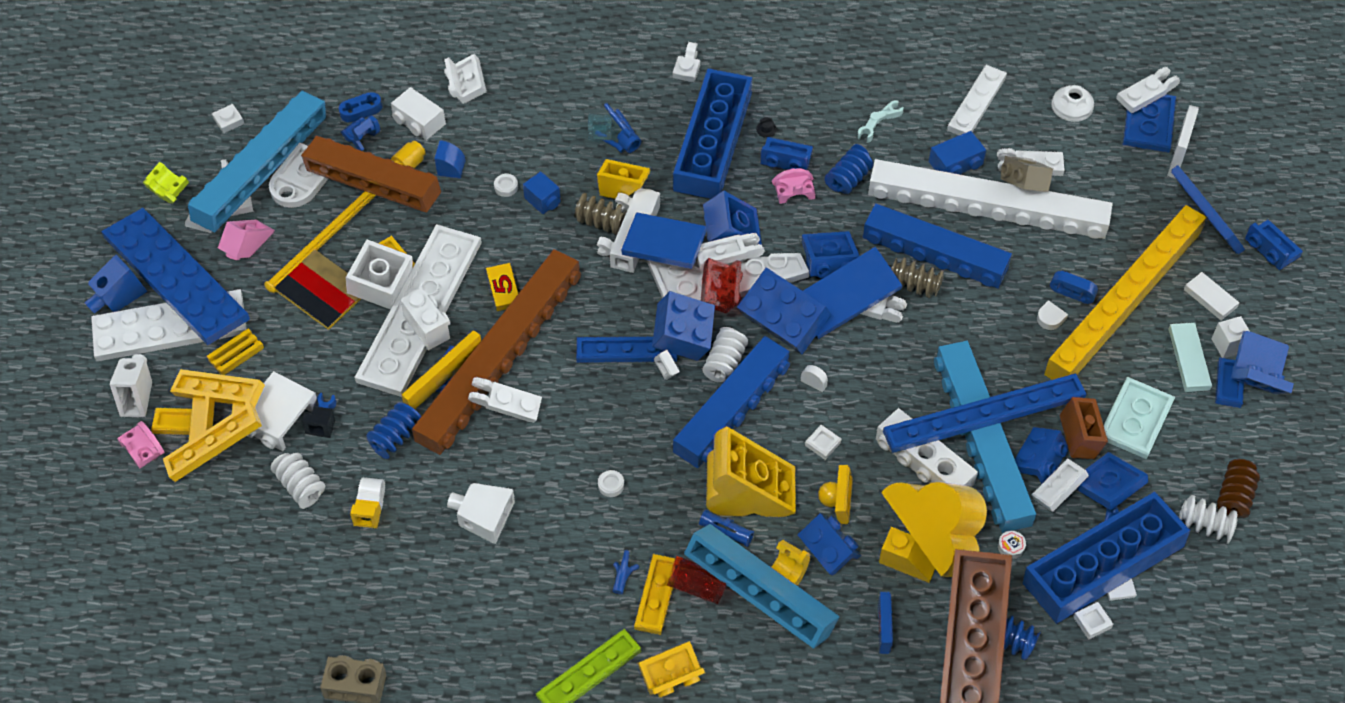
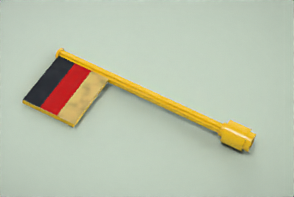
M417 141L408 142L391 157V160L395 163L415 168L424 160L426 151ZM366 191L363 192L269 281H265V288L271 293H279L329 330L361 298L347 293L346 276L348 273L317 250L376 195Z

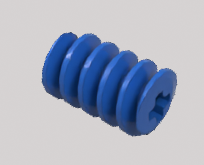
M854 144L846 155L837 162L835 167L825 175V183L835 192L849 194L852 188L856 187L858 182L863 179V176L868 173V170L873 168L874 163L863 146Z
M402 402L396 403L394 409L390 410L387 416L383 417L380 423L374 426V431L367 433L366 436L370 446L379 456L389 459L390 456L386 450L394 453L397 449L393 443L402 445L404 442L400 436L409 438L410 433L407 428L412 430L415 425L414 421L418 422L422 416L411 406Z
M1010 615L1006 622L1004 650L1012 645L1011 654L1016 655L1022 650V659L1026 660L1031 655L1041 631L1034 635L1033 625L1027 630H1023V620L1013 625L1014 616Z

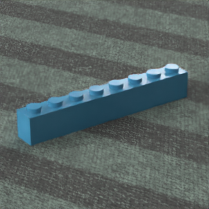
M301 91L295 98H292L289 104L282 111H279L275 118L268 125H265L261 132L254 139H251L247 146L240 153H237L233 160L226 167H223L219 174L211 182H208L196 197L190 200L188 204L190 221L215 233L287 159L296 146L302 143L326 118L325 101L304 91Z
M968 341L939 346L937 357L934 358V365L936 371L942 374L944 392L950 395V408L989 398V393ZM998 423L961 434L966 437L967 453L969 457L974 458L976 463L974 469L978 471L977 478L982 479L984 484V498L987 502L990 501L993 508V521L996 525L999 524L1001 532L1004 533L1033 526L1036 512L1001 424Z

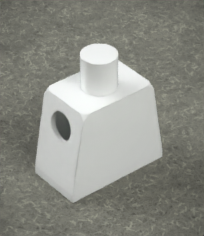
M135 354L132 358L120 359L110 381V387L120 417H146L152 379L147 366V358L143 355Z
M473 483L469 486L465 496L452 492L448 499L447 507L458 511L457 518L460 527L496 544L515 503L514 493L509 488Z

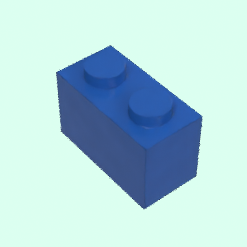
M968 131L931 147L929 163L934 170L961 175L968 170L978 169L984 163L986 149L973 132Z

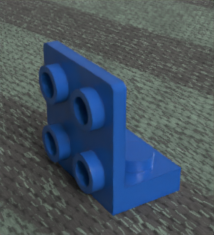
M1243 331L1231 379L1273 394L1292 393L1294 383L1284 380L1285 376L1282 375L1289 346L1250 331Z

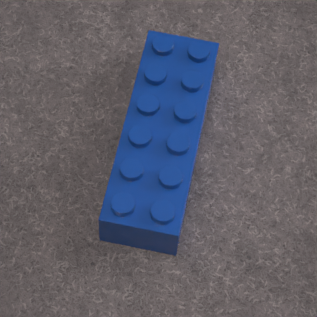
M707 69L673 172V191L710 199L722 192L752 96V77Z
M1153 492L1027 566L1023 585L1057 624L1182 549L1186 544L1190 530L1159 495Z

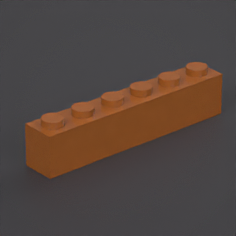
M316 135L301 155L306 170L426 213L441 193L438 179L431 173H424L411 166L395 163L391 159H384L370 152L357 150L350 145H343L329 138L325 139Z

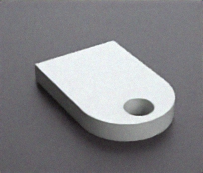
M1192 105L1188 107L1167 176L1175 178L1171 173V169L1177 165L1181 167L1199 107Z
M302 143L296 146L273 174L269 182V190L273 200L284 207H299L310 202L329 179L306 170L301 155L308 146ZM284 192H292V195L289 197H281Z

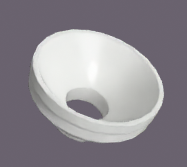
M1072 85L1057 90L1051 105L1055 114L1060 118L1076 122L1085 120L1092 114L1094 100L1087 90L1080 86ZM1078 93L1081 98L1072 99L1069 94Z

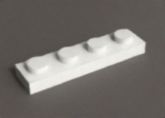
M986 65L948 124L947 131L956 135H961L968 131L973 132L1006 79L1007 73Z

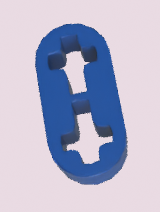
M373 92L351 98L339 105L341 119L349 123L361 117L366 118L375 115L382 109L380 96Z
M1065 271L1055 272L1050 282V287L1054 292L1085 304L1093 303L1098 293V287L1093 282Z

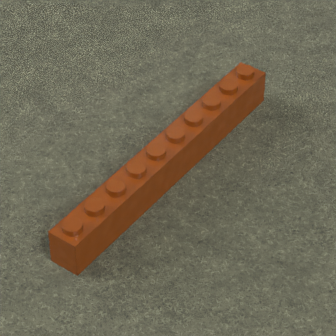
M553 249L414 425L412 432L415 442L439 455L442 454L445 448L449 449L452 446L455 435L460 429L466 428L472 413L482 407V405L469 401V393L477 392L484 395L489 393L472 385L473 378L480 377L490 380L492 383H498L503 373L507 374L510 371L513 360L517 355L521 356L530 338L537 336L544 320L551 318L554 307L558 302L564 301L571 285L578 283L581 276L578 260Z

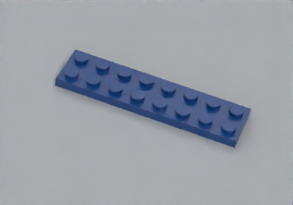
M144 208L101 231L106 241L207 346L250 320L248 313Z

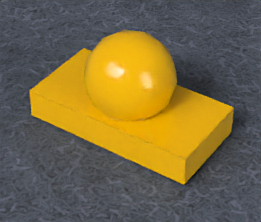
M839 465L837 483L826 482L818 491V498L824 506L835 507L837 520L841 524H848L850 519L853 478L848 465Z

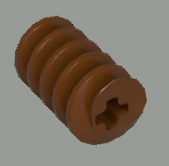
M1233 459L1229 462L1220 490V496L1217 500L1218 510L1224 506L1227 508V515L1235 510L1237 511V518L1249 517L1251 512L1249 508L1253 505L1252 500L1256 495L1257 483L1260 480V475L1256 471L1257 467L1252 461Z

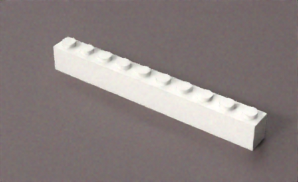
M877 159L874 162L868 195L879 199L898 200L901 203H914L924 207L945 209L949 212L956 211L967 213L971 216L989 217L997 221L1005 220L1019 225L1037 226L1045 230L1053 229L1064 231L1067 234H1080L1094 239H1105L1112 210L1111 202L1051 191L1024 190L1013 184Z

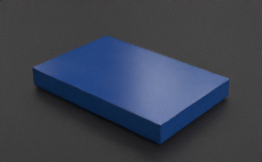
M1166 94L1134 113L1127 110L1123 145L1169 153L1172 142L1176 96Z
M636 212L621 252L625 256L692 269L706 234V226Z

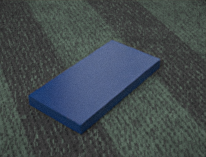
M1178 165L1171 169V173L1233 251L1236 254L1243 252L1245 248L1183 170Z
M876 247L803 290V292L825 305L831 314L816 335L817 339H820L903 288Z

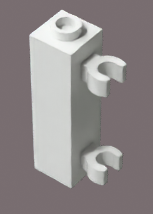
M640 188L635 191L633 198L624 193H618L615 202H617V206L619 204L622 205V212L627 210L615 242L606 237H600L597 243L599 247L597 254L602 256L610 255V267L634 273L639 258L622 255L621 249L636 212L657 216L660 208V193L651 189Z

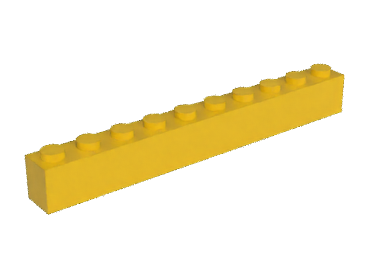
M1185 205L1049 358L1044 375L1051 380L1075 373L1077 375L1201 234L1207 217Z

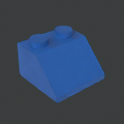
M724 190L703 204L708 242L735 235L741 236L757 233L760 239L758 244H762L756 208Z

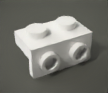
M475 54L456 64L449 57L445 59L446 69L444 71L450 83L448 89L454 98L457 97L462 103H466L487 92L480 61Z

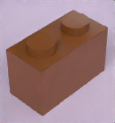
M1072 397L1060 413L1071 458L1095 459L1108 442L1097 401L1091 398Z

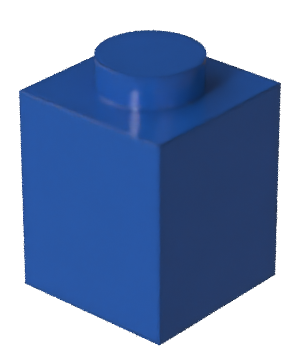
M539 172L523 183L524 198L541 214L555 209L561 202L560 188L542 172Z

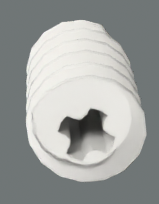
M720 328L706 363L703 366L705 376L715 382H724L738 367V362L742 359L741 355L745 352V347L748 345L747 337L733 328Z
M284 453L274 459L271 464V471L281 481L288 493L292 495L299 507L302 509L308 508L318 500L326 486L324 482L320 481L319 476L314 474L313 468L308 467V462L302 460L303 457L300 453Z
M1194 495L1189 496L1184 501L1178 516L1181 521L1185 520V525L1188 528L1195 523L1197 533L1203 527L1206 528V536L1208 537L1213 531H1216V540L1218 541L1224 535H1227V544L1231 541L1237 525V511L1233 510L1227 516V508L1222 506L1216 512L1215 503L1212 502L1206 508V500L1202 498L1195 504Z

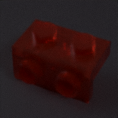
M710 258L704 261L700 301L715 305L716 311L725 314L736 307L741 300L739 290L743 277V272L741 271L742 262L736 260L731 265Z
M676 556L667 583L669 587L715 604L719 603L727 585L697 563Z

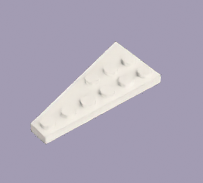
M801 253L770 254L769 257L747 258L700 270L696 260L692 269L647 260L662 298L669 291L713 305L744 297L766 267L790 283L809 278V270Z

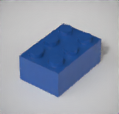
M767 267L737 306L743 316L800 354L805 352L831 316L825 305Z

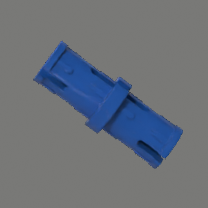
M708 510L703 512L699 521L700 526L705 527L711 524L732 540L742 543L747 547L754 536V531L734 523L733 519L729 517L726 519ZM717 523L726 526L732 530H735L736 533H733L725 528L718 526Z

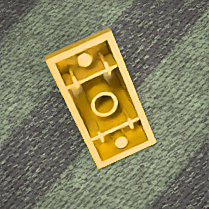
M728 426L722 428L715 433L714 450L709 452L707 456L706 506L712 513L720 516H747L755 513L765 517H785L795 514V466Z
M933 482L926 486L894 483L881 492L941 577H953L955 549L980 552L978 542L974 536L985 524L987 507L984 498L976 489L970 486L943 482Z

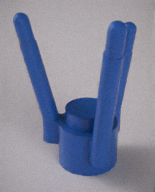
M607 103L604 104V107L622 131L617 136L618 143L600 133H596L595 136L615 147L620 153H623L625 150L628 153H632L641 145V139L635 134L619 109H616L614 112Z

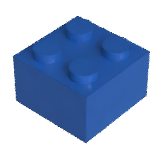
M669 291L657 304L652 347L663 351L668 350L670 353L698 361L711 348L715 305Z

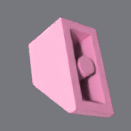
M258 220L227 222L218 248L226 252V256L233 260L251 257L273 234L274 229Z

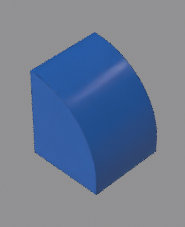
M440 140L434 158L437 176L461 178L465 164L463 152L457 146Z

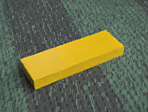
M653 554L634 630L661 635L679 566V559Z

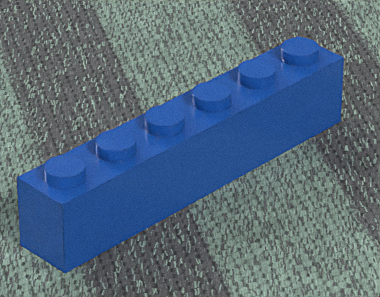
M876 203L864 225L863 238L870 243L883 245L894 252L907 254L918 261L931 263L940 269L950 270L958 273L961 277L971 278L985 286H992L998 289L1008 270L1012 253Z
M764 336L673 439V453L696 468H699L703 462L707 463L709 452L714 450L715 433L727 426L731 429L739 427L744 421L748 410L756 408L760 401V396L764 392L768 393L773 388L775 379L787 372L790 366L789 350Z

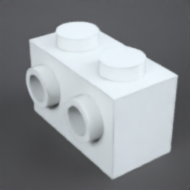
M420 288L400 299L403 316L428 350L450 339L448 325H450L449 318L444 311L440 313L437 309L438 305L431 294L427 295L423 288Z

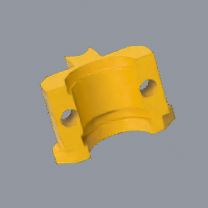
M781 540L776 547L779 550L778 557L771 568L797 586L808 568L810 554L805 550L802 551L785 540Z

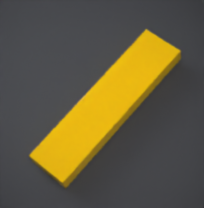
M475 330L468 334L402 393L403 403L411 406L413 409L420 406L459 370L481 342V335Z

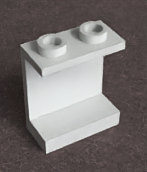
M273 371L264 382V389L255 406L262 426L247 435V437L253 438L254 436L260 439L266 447L270 449L275 447L284 451L286 446L283 436L305 409L312 412L313 407L318 406L315 392Z

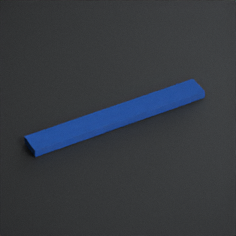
M1075 373L883 427V434L891 452L895 453L1068 404L1072 397L1085 398L1087 394Z

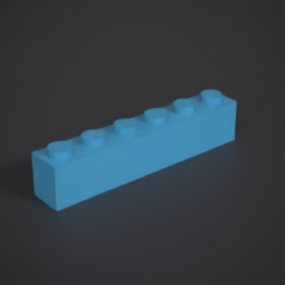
M709 524L693 534L684 553L688 558L813 649L830 636L840 617L713 525Z

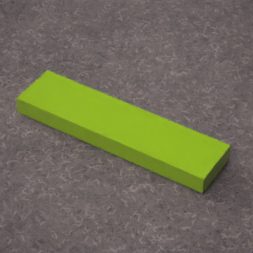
M623 629L538 691L536 697L541 703H573L641 653V647Z

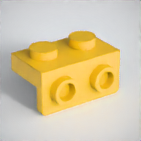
M690 641L637 663L649 694H658L659 697L674 692L673 686L683 683L686 687L700 681L699 675L705 673L703 667H700Z

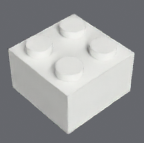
M366 240L346 276L347 293L391 310L412 271V256Z

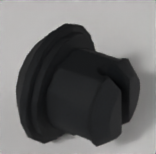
M764 117L760 120L756 127V131L760 136L771 137L776 133L777 127L772 118Z

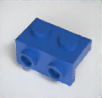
M767 137L765 146L761 149L760 164L787 170H807L813 146Z
M1269 220L1260 225L1256 223L1251 224L1245 237L1249 244L1256 248L1278 270L1283 269L1301 257L1303 252Z
M1033 427L1015 458L1019 472L1036 475L1041 484H1043L1057 470L1063 457L1066 456L1068 445L1060 430Z
M820 513L797 535L830 575H834L852 558L858 559L861 554L857 551L859 546L856 541L849 535L845 536L840 530L842 528L841 523L832 515L828 517Z

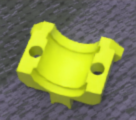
M161 162L155 166L143 182L154 194L171 204L176 201V197L189 183L187 178L182 175L181 177L176 176Z

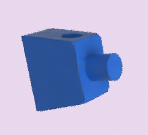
M115 255L89 281L88 285L94 290L95 294L84 303L94 314L105 305L112 312H117L148 291L129 267Z

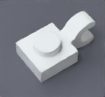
M688 42L685 57L678 56L673 70V78L695 82L700 68V60L696 59L698 53L696 51L697 43Z

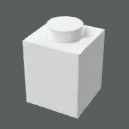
M1241 316L1217 324L1211 339L1222 358L1237 355L1243 331H1249Z

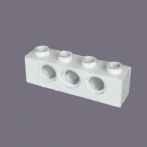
M899 408L893 412L877 428L876 440L879 446L891 452L883 434V427L911 420L912 418ZM939 440L893 453L903 466H909L916 472L918 478L925 483L943 482L970 487L975 484L978 471ZM920 456H926L928 459L921 458ZM940 472H946L949 475H943Z

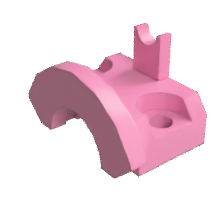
M790 169L776 175L772 180V185L775 186L779 204L786 203L790 197L795 195H805L809 200L815 199L816 194L812 183L813 175L804 169Z
M142 421L137 423L136 427L117 438L120 445L128 451L139 469L165 453L153 433Z

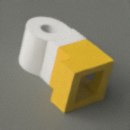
M365 477L361 479L355 505H352L350 512L354 526L378 527L385 493L384 479ZM362 518H371V520L366 521Z

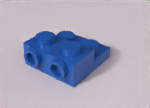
M849 231L802 234V245L806 254V266L810 276L825 278L859 257Z

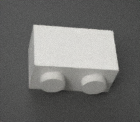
M411 87L391 103L393 119L398 124L408 127L415 136H421L425 140H428L446 124L444 110Z

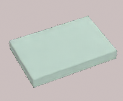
M1127 377L1103 425L1108 443L1147 459L1175 397Z

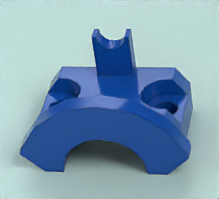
M371 115L367 119L359 118L340 132L348 142H353L357 150L362 151L364 147L359 140L367 133L375 136L380 132L378 120Z

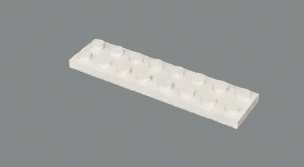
M436 224L355 375L356 383L402 397V393L406 391L427 348L403 316L400 299L423 288L427 295L431 294L434 297L440 313L442 311L446 313L481 245V237Z

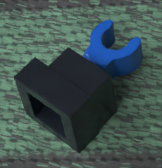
M320 393L317 397L318 406L313 407L311 414L305 413L302 423L305 434L331 438L335 423L333 409L336 406L335 395H332L330 401L324 402L323 394Z

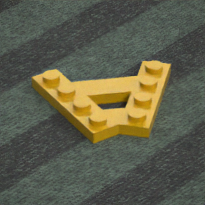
M180 369L170 392L178 397L192 398L193 402L189 442L163 458L170 479L174 482L178 481L262 426L255 409L265 386L262 381ZM215 402L233 404L232 414L213 426Z

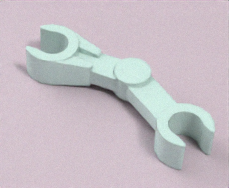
M892 101L883 110L871 113L866 126H862L858 130V139H860L862 134H868L867 143L871 142L875 126L881 120L900 117L903 114L904 107L895 110L893 108L898 107L899 101Z

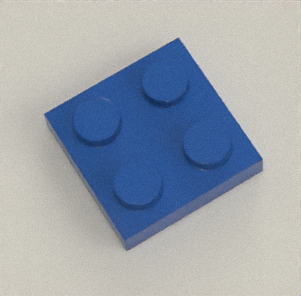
M1108 452L1085 469L1089 476L1076 490L1112 510L1149 482L1148 474Z

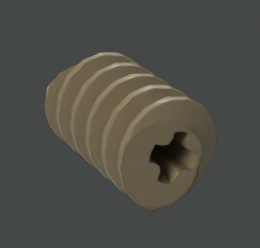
M584 192L577 202L574 214L575 219L577 218L579 223L586 222L587 226L594 225L596 229L603 228L605 232L612 230V233L617 235L627 210L622 213V205L620 204L614 210L613 202L611 201L605 207V200L602 198L596 204V197L594 195L587 201V193Z
M906 257L900 263L897 262L896 258L891 269L902 284V287L907 283V291L909 292L916 287L917 295H921L926 290V298H930L934 293L935 297L937 296L944 276V270L935 275L934 267L925 272V264L916 269L915 260L907 266Z

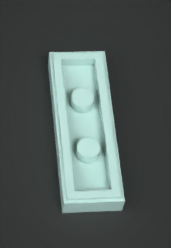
M1195 323L1170 324L1169 333L1185 392L1210 390L1212 384Z

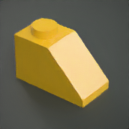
M606 159L597 173L600 196L616 199L618 193H624L629 196L643 186L650 173V168Z
M893 527L890 528L881 549L879 563L930 583L935 567L915 539L909 533Z

